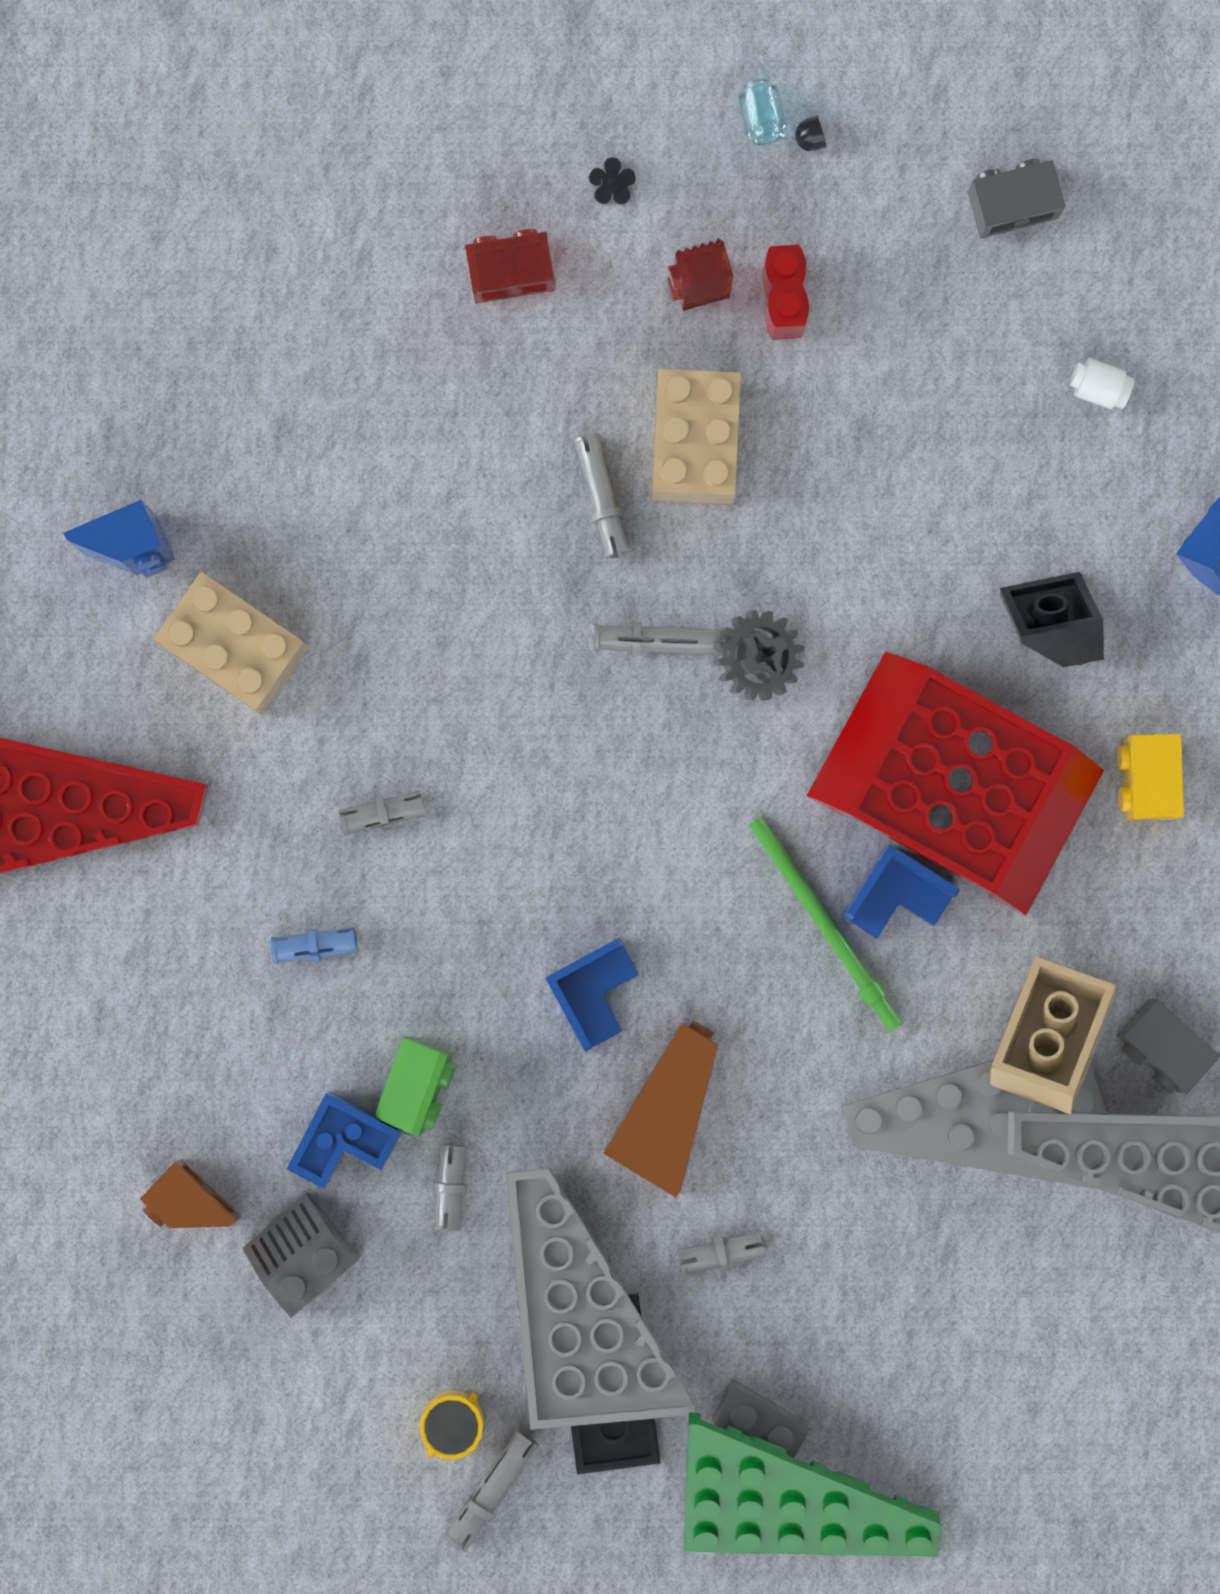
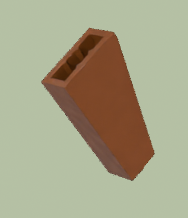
M694 1020L689 1027L680 1023L604 1150V1155L677 1198L681 1191L718 1044L711 1041L714 1032Z

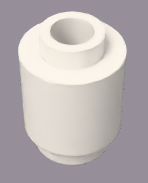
M1089 357L1085 364L1078 362L1070 380V386L1075 388L1074 396L1110 410L1113 407L1123 409L1132 392L1135 378L1127 376L1126 370Z

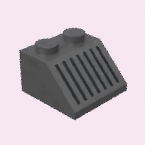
M308 1193L242 1248L263 1286L290 1318L361 1257Z

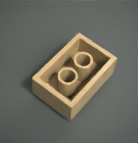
M658 368L651 501L733 505L736 491L741 372Z
M203 572L199 573L153 638L163 648L261 715L264 714L309 650V647L302 640Z
M1035 956L991 1065L990 1085L1071 1115L1113 1007L1116 984Z

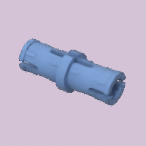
M355 927L318 932L317 929H308L306 934L271 937V952L274 964L304 959L318 962L321 961V957L358 953Z

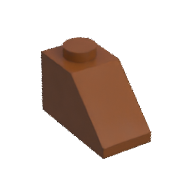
M182 1159L175 1161L140 1198L146 1205L143 1209L144 1213L160 1227L164 1224L169 1228L230 1227L242 1217Z

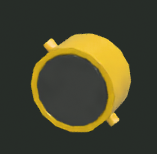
M448 1390L437 1394L428 1402L420 1420V1434L423 1444L428 1449L425 1453L432 1458L436 1455L442 1459L456 1460L467 1456L477 1447L484 1431L485 1417L481 1405L476 1401L479 1396L475 1392L469 1395L464 1391Z

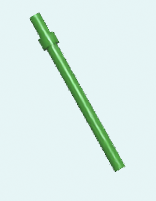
M761 816L749 824L861 989L858 994L866 1006L872 1005L889 1032L903 1024V1021L885 996L888 993L879 979H873L764 817Z

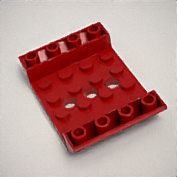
M885 651L806 797L841 816L846 814L982 888L990 893L989 897L1026 916L1101 778L1104 769L1072 744L934 669ZM982 732L990 738L991 749L986 755H977L971 751L969 738L973 733ZM954 769H964L970 774L971 786L967 791L958 792L951 788L949 775ZM936 805L945 806L951 812V823L945 829L935 828L929 821V812Z

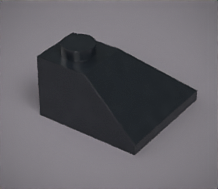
M1080 572L1000 588V596L1023 645L1063 668L1104 659L1103 618Z

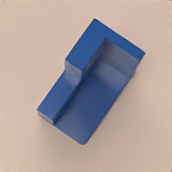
M889 844L884 847L841 917L875 939L879 937L898 905L931 926H935L951 899L957 897L961 889Z
M620 938L545 977L585 1052L622 1032L603 994L638 976L639 973Z
M330 1091L322 1099L287 1170L323 1189L326 1188L344 1151L382 1170L396 1142L404 1131L375 1118L373 1112Z

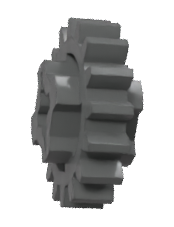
M755 610L747 612L745 619L741 616L732 618L731 622L734 629L729 627L721 629L720 633L726 641L714 644V649L722 652V658L714 661V666H724L726 672L719 679L721 682L728 680L734 682L730 690L732 694L740 693L745 689V700H755L758 694L761 701L772 699V691L776 695H783L787 692L784 682L793 684L798 681L792 670L804 666L803 662L796 659V653L803 651L804 646L793 644L792 640L799 633L797 630L787 632L784 629L788 621L785 617L773 622L772 611L763 612L759 618ZM754 628L766 630L773 637H763L760 631H755ZM736 645H737V646H738V651H737V656H736V660H735V649H736ZM758 649H761L764 655L759 658L760 662L757 663L754 657L759 653ZM783 655L782 665L780 666L781 656ZM748 673L754 674L759 681L762 680L764 683L750 681L744 675Z

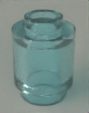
M765 79L747 83L744 86V91L738 95L747 136L752 138L754 145H766L784 137L783 128L786 126V121L777 86L775 84H768Z

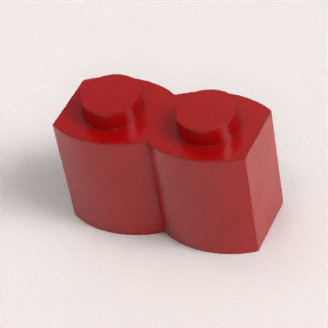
M799 244L770 246L766 254L762 281L768 297L765 323L772 340L801 338L807 323L809 300L803 287L806 275V259Z

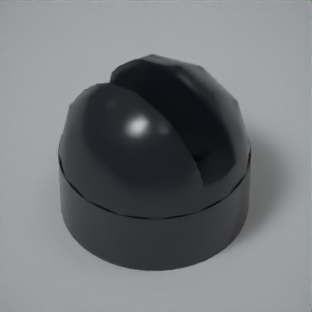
M818 115L803 120L796 128L795 139L798 145L806 151H816L827 147Z

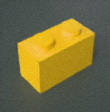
M1181 734L1130 735L1123 738V745H1119L1117 748V766L1119 770H1124V787L1119 788L1118 805L1119 810L1125 812V821L1177 820L1184 818Z

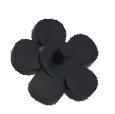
M617 158L606 159L604 162L605 172L600 168H594L590 172V184L601 186L594 193L595 200L600 204H607L612 194L614 201L620 205L625 204L630 199V192L625 187L632 186L636 181V176L630 168L624 169L619 173L621 162Z

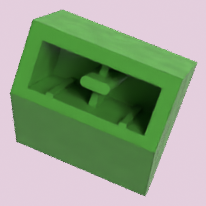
M407 1036L403 1037L374 1117L418 1137L426 1129L432 1130L436 1125L443 1105L436 1102L440 1088L444 1090L449 1088L457 1064L450 1062L453 1053Z

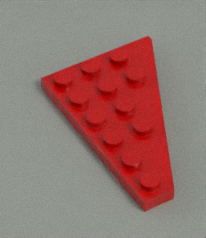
M0 738V874L199 826L208 785Z

